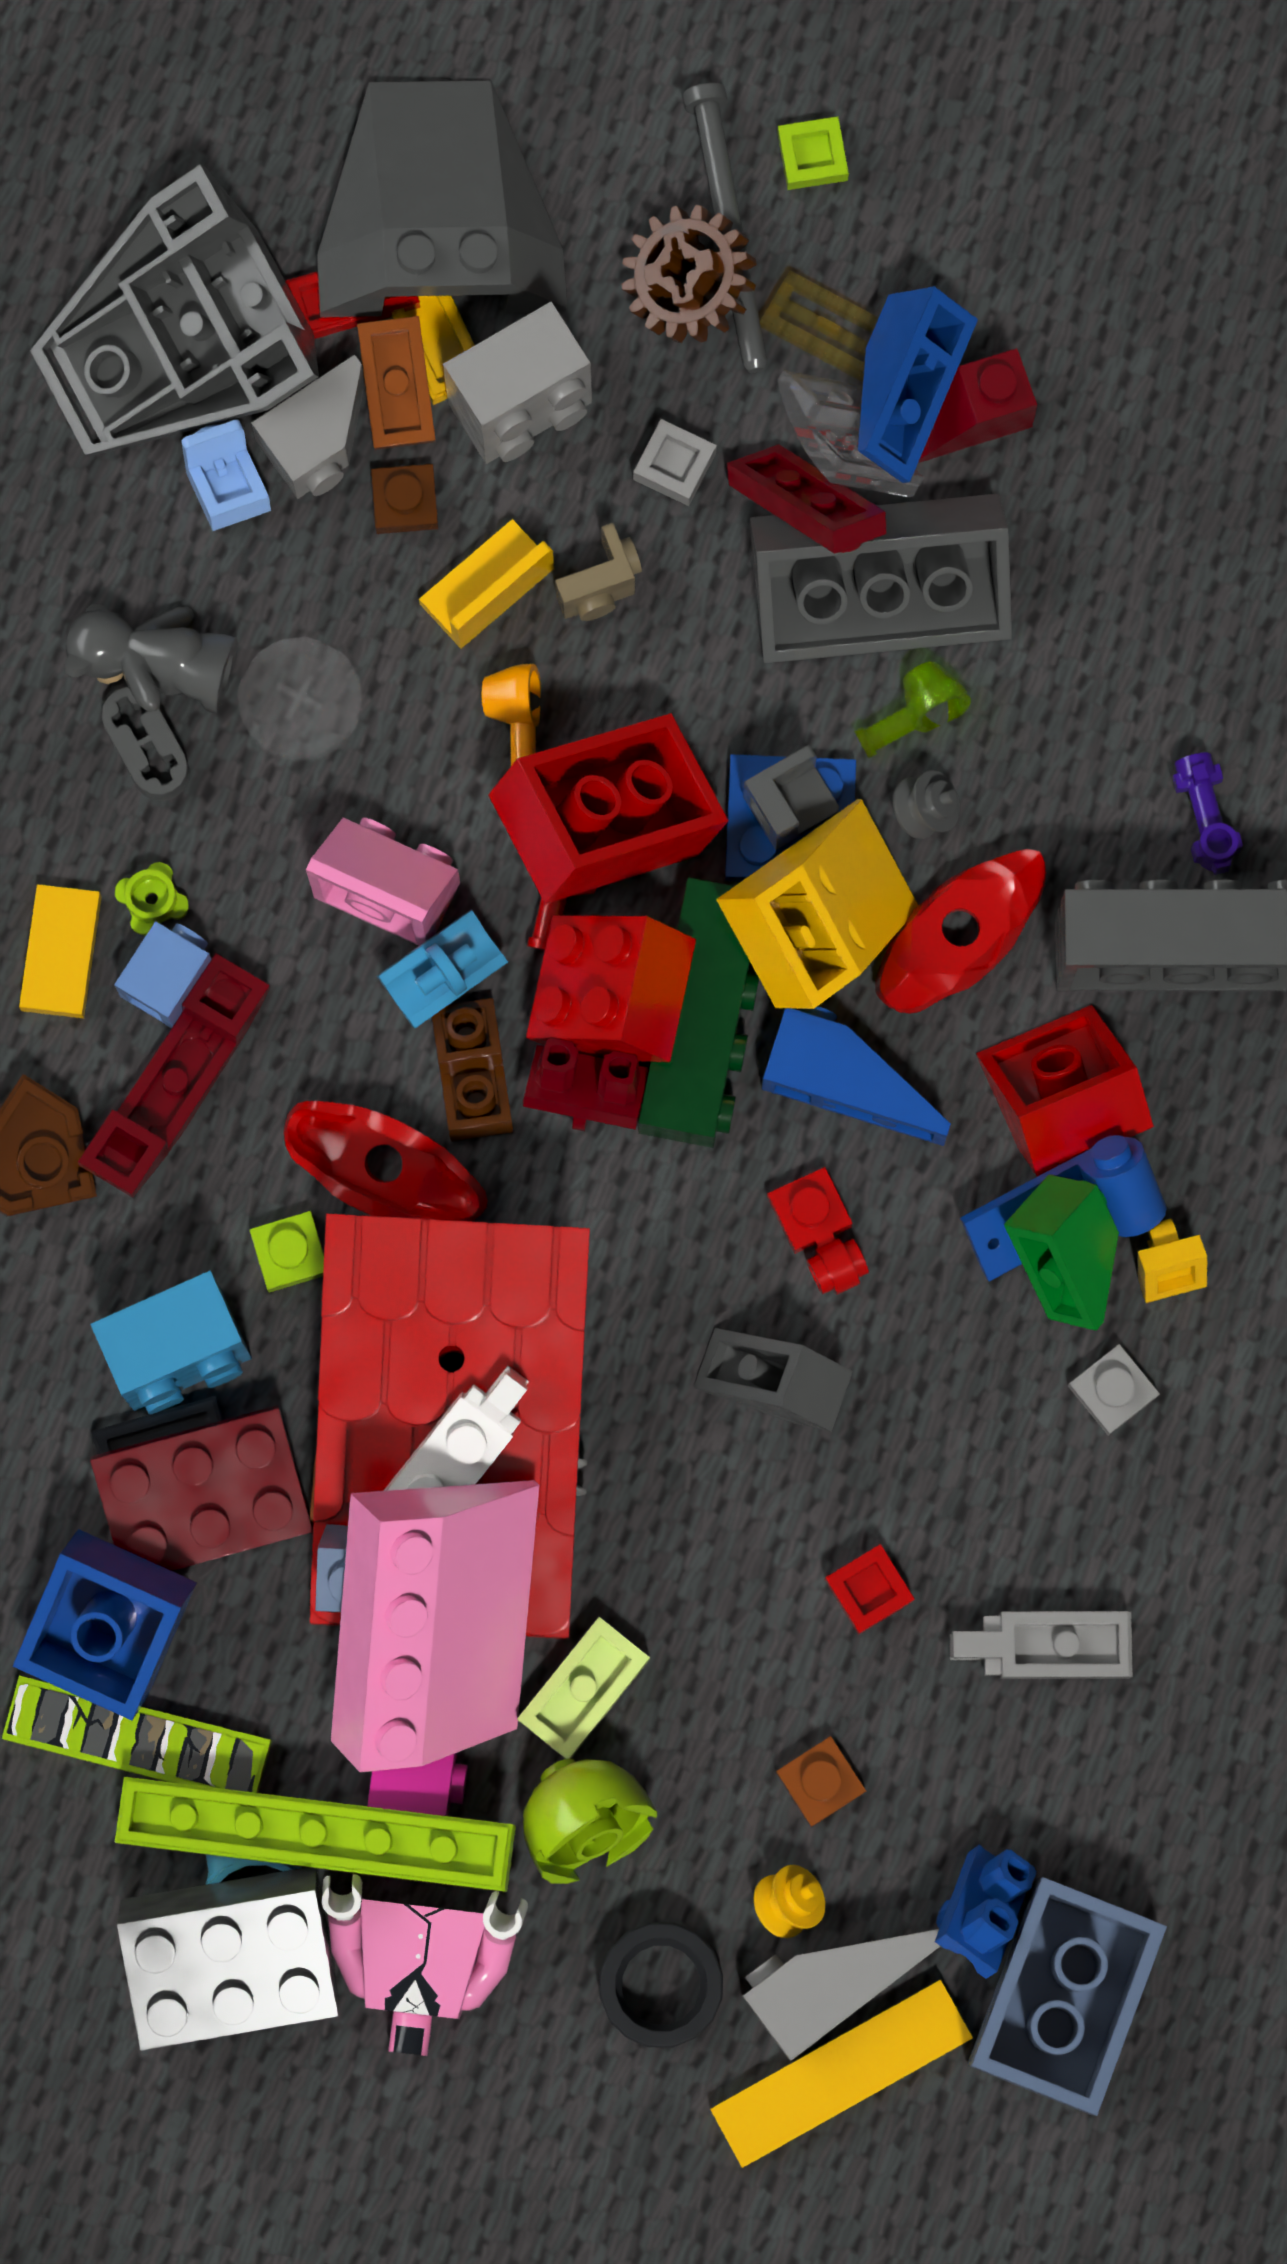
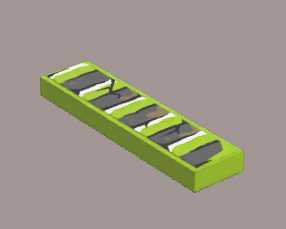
M20 1675L2 1735V1739L165 1782L253 1793L259 1792L272 1743L270 1739L141 1707L131 1721L50 1683Z

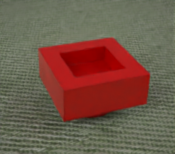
M881 1544L825 1577V1582L858 1635L915 1600Z

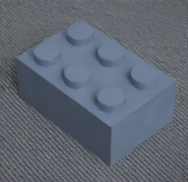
M1041 1877L1037 1879L967 2066L1089 2115L1097 2116L1167 1926L1047 1878Z

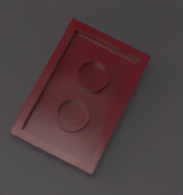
M279 1405L97 1454L90 1458L113 1544L170 1571L313 1532Z

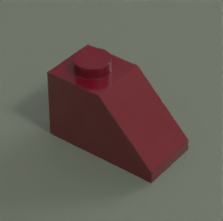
M1017 348L958 367L918 463L1032 428L1037 402Z

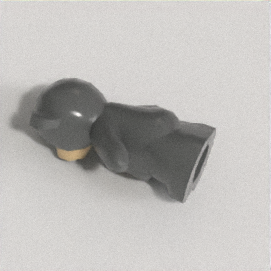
M91 604L86 608V612L74 620L67 633L65 642L67 654L65 674L71 677H80L82 675L95 677L99 682L105 684L116 682L122 679L124 675V679L138 705L149 712L160 708L161 694L169 696L185 694L190 698L199 700L205 711L218 715L230 684L236 661L238 642L237 637L230 635L198 633L196 630L188 628L195 617L192 609L189 607L173 608L143 622L134 629L125 619L117 613L110 612L105 606Z

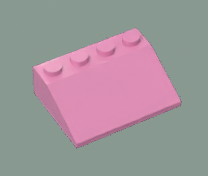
M535 1480L351 1493L331 1742L359 1772L421 1767L517 1729L540 1486Z

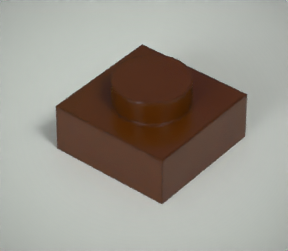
M433 464L371 469L376 534L438 529Z

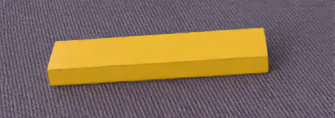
M938 1980L710 2108L738 2162L744 2168L973 2039L942 1981Z

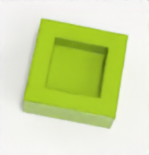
M838 116L778 126L777 134L787 190L848 181L849 173Z

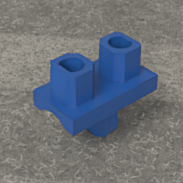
M980 1845L969 1851L951 1899L945 1901L938 1912L936 1924L939 1931L934 1942L944 1949L965 1956L974 1965L976 1972L985 1979L995 1974L999 1969L1007 1944L1013 1939L1019 1922L1017 1919L1026 1892L1031 1889L1037 1872L1034 1866L1008 1849L997 1856H994Z

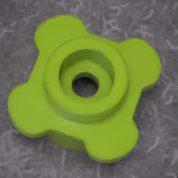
M153 863L148 869L137 872L130 879H121L115 887V897L118 902L127 906L132 916L131 928L139 935L146 936L155 921L160 924L170 918L180 920L188 912L189 902L186 896L177 892L172 883L173 871L165 863ZM152 893L158 896L157 902L155 904H148L146 897Z

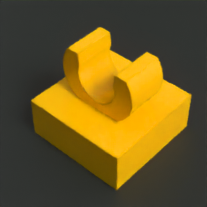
M1172 1219L1163 1220L1148 1231L1151 1239L1147 1241L1149 1248L1138 1251V1281L1145 1303L1207 1287V1254L1200 1235L1179 1240Z

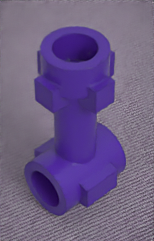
M1208 752L1183 757L1174 763L1177 774H1174L1172 779L1176 793H1189L1201 836L1200 840L1194 842L1191 848L1194 863H1199L1203 868L1212 871L1214 875L1229 872L1232 859L1241 852L1243 844L1240 833L1235 832L1231 826L1224 824L1213 788V785L1223 781L1220 764L1214 765L1212 756Z

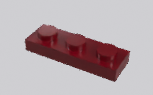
M780 444L727 463L729 486L834 554L854 551L862 543L887 534L886 513L884 510Z

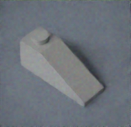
M939 1929L796 1955L785 1964L776 1953L745 1977L752 1986V1989L742 1997L789 2061H791L939 1948L940 1945L934 1942Z

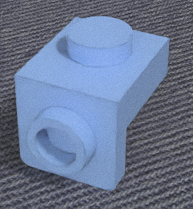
M232 420L221 425H208L198 430L195 434L182 439L186 474L212 531L271 511L269 495L247 451L245 432L239 420Z

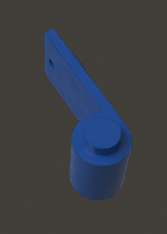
M1113 1135L1099 1140L1091 1149L960 1217V1220L986 1279L991 1281L1022 1264L1004 1224L1048 1174L1096 1184L1107 1200V1208L1120 1237L1138 1236L1150 1231L1165 1217L1167 1207L1142 1143L1135 1138Z

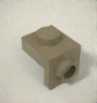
M614 523L601 527L602 545L609 561L555 580L556 597L565 619L578 614L582 621L598 619L616 608L614 601L635 594L634 575L642 572L641 563L632 539L627 537L620 540Z

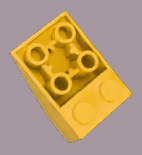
M862 799L852 802L716 899L774 1007L797 1009L816 1008L861 975L907 922L911 912L918 906Z

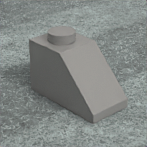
M355 355L251 422L256 442L297 499L309 491L314 496L328 492L342 480L344 476L342 470L349 466L365 386L362 364Z

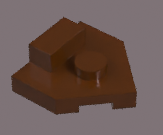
M24 1074L21 1075L6 1100L0 1106V1213L6 1217L97 1197L92 1173L78 1165L79 1159L86 1150L78 1109Z

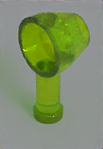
M935 661L925 662L910 670L903 679L906 707L865 729L860 727L854 731L868 758L877 755V750L914 730L928 732L941 726L932 722L925 714L945 701L948 703L947 723L962 716L971 704V698L965 687L957 678Z

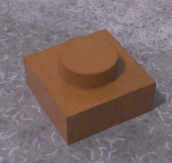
M831 1736L776 1771L779 1779L810 1827H813L866 1792Z

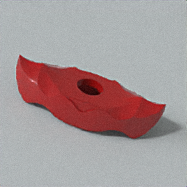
M1024 849L1002 855L972 866L952 876L938 886L925 901L911 912L907 922L892 939L875 979V991L880 1000L897 1012L907 1014L918 1013L952 994L969 989L993 970L1015 945L1042 896L1046 880V867L1041 852ZM963 911L969 913L977 921L979 934L973 943L966 946H956L945 938L942 931V923L946 916L953 912Z
M303 1101L296 1104L288 1113L284 1126V1140L291 1158L315 1177L333 1196L359 1211L371 1216L472 1222L487 1208L488 1198L478 1180L448 1150L400 1120L367 1108L324 1101ZM389 1145L399 1152L403 1166L401 1173L396 1179L383 1181L376 1178L370 1172L368 1156L375 1146Z

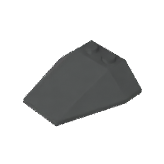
M491 81L369 82L317 254L320 317L382 316L385 297L504 295L505 314L532 313L551 301L558 312L567 311L563 249Z
M201 164L148 200L30 350L86 456L107 453L267 411L319 377L314 333L261 235L209 170ZM49 347L54 353L101 442L96 443L47 352Z

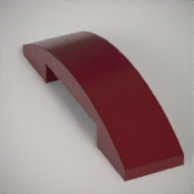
M216 953L182 1003L183 1012L118 1111L112 1109L79 1159L78 1165L133 1198L159 1167L189 1125L247 1033L270 990V985Z

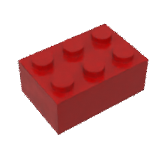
M672 713L517 758L488 794L545 904L696 857L729 821Z

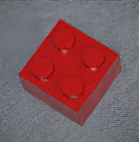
M552 915L526 1038L545 1045L549 1038L571 1041L580 1054L604 1058V1055L610 1054L615 1050L634 1054L638 1061L670 1062L696 939L648 916Z

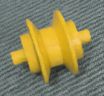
M787 1865L781 1868L775 1875H768L762 1878L755 1887L753 1899L756 1914L762 1925L777 1937H795L803 1929L816 1926L824 1916L825 1897L821 1885L811 1872L801 1866Z

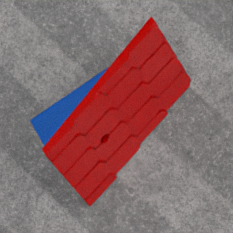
M326 1213L310 1589L311 1625L340 1626L341 1612L315 1611L317 1550L326 1525L348 1526L351 1493L384 1491L460 1393L464 1392L466 1394L473 1384L486 1393L508 1365L529 1381L526 1385L527 1391L511 1410L514 1415L521 1419V1422L514 1430L513 1438L476 1484L535 1480L540 1485L526 1637L569 1639L590 1228ZM459 1356L465 1359L464 1364L457 1371L448 1372L441 1367V1364L450 1357Z

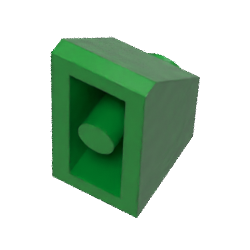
M1048 1174L1006 1221L1004 1227L1047 1317L1050 1320L1097 1331L1104 1323L1119 1232L1107 1208V1200L1096 1184Z

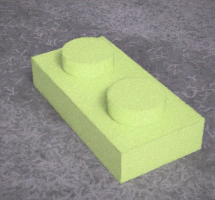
M598 1617L517 1720L563 1758L571 1759L648 1663L650 1657Z

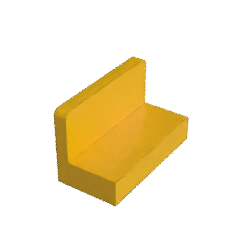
M512 519L420 597L419 603L462 649L554 570L553 550L545 541L536 545Z

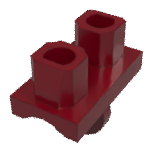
M549 1038L544 1046H536L524 1094L523 1107L573 1117L572 1129L585 1132L588 1120L636 1130L649 1068L639 1066L638 1059L634 1054L614 1050L610 1054L604 1055V1058L580 1054L571 1041Z

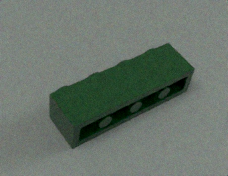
M688 877L677 930L695 938L696 943L671 1061L651 1062L639 1118V1134L714 1148L717 1132L727 1134L730 1132L736 1096L724 1093L729 1070L742 1071L748 1035L737 1033L741 1009L754 1010L760 980L756 973L749 972L750 961L716 900L734 886Z

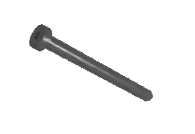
M720 83L699 84L687 89L683 93L685 110L691 114L696 113L714 214L720 213L733 222L731 231L737 229L743 233L720 109L728 103L725 86ZM746 246L739 252H747ZM750 269L744 271L743 276L752 282ZM740 292L738 300L742 302L747 310L744 314L735 312L733 314L743 366L749 373L761 372L765 370L767 356L755 292Z

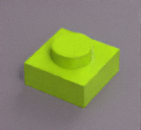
M311 1211L249 1229L269 1293L323 1276L324 1252Z

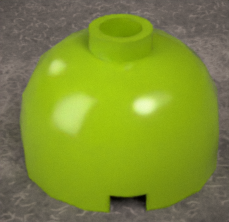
M570 1758L563 1759L548 1767L540 1777L541 1783L533 1790L523 1811L524 1840L529 1854L542 1878L551 1884H568L579 1881L580 1879L574 1869L608 1851L606 1867L632 1853L653 1831V1827L647 1818L649 1816L657 1818V1810L646 1791L633 1775L611 1761L593 1759L577 1762Z

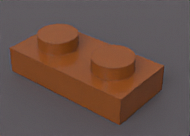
M419 316L357 324L374 450L436 442Z

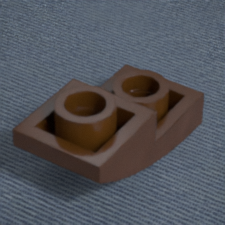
M493 998L449 1004L432 1016L450 1141L512 1133L513 1126Z

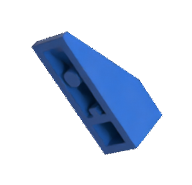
M935 286L889 294L866 346L858 451L902 483L910 482L978 321L975 316Z
M819 1006L814 1009H800L799 1011L785 1008L763 1076L762 1090L944 1146L951 1123L847 1025L837 1023V1015Z

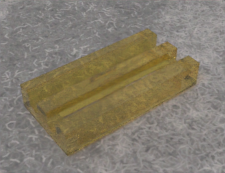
M790 270L760 320L761 328L863 382L865 360L862 362L787 322L780 318L779 315L783 312L865 356L867 341L840 328L839 325L799 306L790 301L789 298L794 291L870 333L873 332L878 317Z

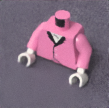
M353 1874L352 1892L347 1895H338L331 1890L330 1876H326L323 1879L321 1903L323 1909L328 1914L332 1955L349 1991L355 1996L365 1999V2008L393 2011L389 2052L428 2056L432 2016L460 2019L462 2011H470L482 2005L507 1974L516 1940V1933L519 1932L528 1909V1903L525 1899L521 1898L517 1913L513 1915H506L497 1909L496 1901L499 1891L492 1892L484 1913L362 1899L361 1903L362 1880L360 1876Z

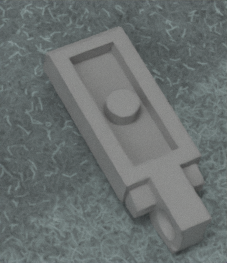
M1030 1611L1000 1612L999 1616H984L983 1631H953L950 1634V1660H984V1676H1000V1679H1130L1133 1677L1131 1612Z

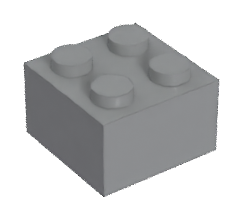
M552 301L443 364L448 405L486 464L498 457L503 462L520 457L533 446L534 440L532 437L551 426H554L556 431H562L573 426L587 414L586 406L592 403L591 363Z

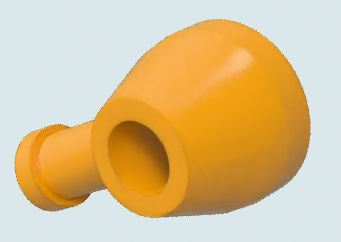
M535 664L511 666L484 677L482 682V707L485 716L510 724L511 766L517 758L536 753V727L540 722V706L531 711L529 694L530 691L539 698L541 697L540 675Z

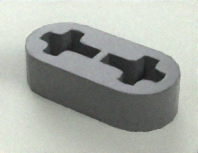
M129 687L116 690L107 698L103 705L102 721L132 780L140 792L152 800L166 801L177 797L184 791L189 782L190 770L185 755L159 708L156 711H147L140 717L143 728L148 736L137 741L128 725L116 727L114 724L122 718L119 708L123 705L130 703L135 711L141 710L143 707L138 705ZM154 747L161 761L164 763L175 761L177 763L170 770L172 781L161 785L157 778L147 781L143 778L151 772L150 764L144 752Z

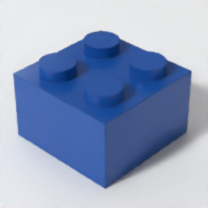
M78 1529L58 1557L12 1667L132 1721L148 1697L197 1582Z

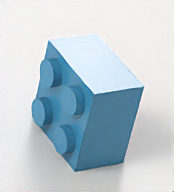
M211 1270L90 1324L121 1396L134 1411L146 1407L149 1415L167 1410L184 1400L181 1390L205 1380L208 1388H213L237 1378L243 1373L240 1364L252 1359L224 1294Z

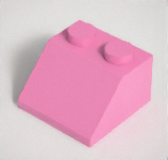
M343 817L312 856L306 868L314 898L416 945H421L436 934L460 884L458 869L451 866L453 859L444 852L426 844H419L417 850H414L394 841L396 833L374 820L362 818L360 824H357Z

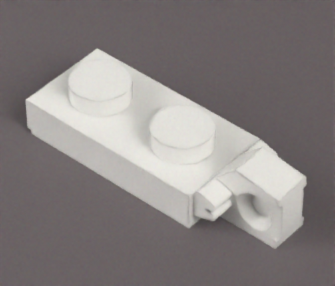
M507 1365L486 1393L475 1384L472 1385L466 1394L461 1392L384 1491L475 1485L513 1438L514 1430L520 1424L521 1419L514 1415L511 1410L527 1391L526 1385L529 1381Z

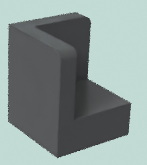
M810 745L805 746L744 781L743 798L775 850L826 822L838 813L839 806L815 768L817 756Z

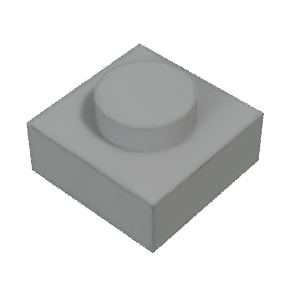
M661 419L633 472V480L689 506L716 455L717 445Z
M1120 1344L1068 1385L1108 1436L1160 1395Z

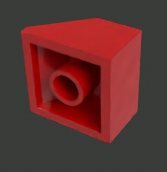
M1092 1005L976 1053L1015 1143L1037 1177L1091 1149L1095 1143L1105 1137L1119 1135L1131 1138L1154 1127L1136 1065Z

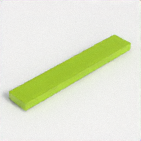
M124 1777L115 1843L507 1892L516 1826L513 1824Z

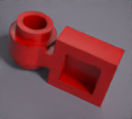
M825 1167L767 1193V1198L794 1254L813 1245L816 1246V1256L807 1259L806 1262L822 1295L832 1290L838 1295L860 1285L859 1277L868 1274L869 1270L853 1238L842 1243L839 1238L835 1239L834 1237L852 1228L853 1223Z

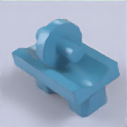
M469 910L377 975V978L413 1028H417L507 964L508 961L491 940L474 912Z

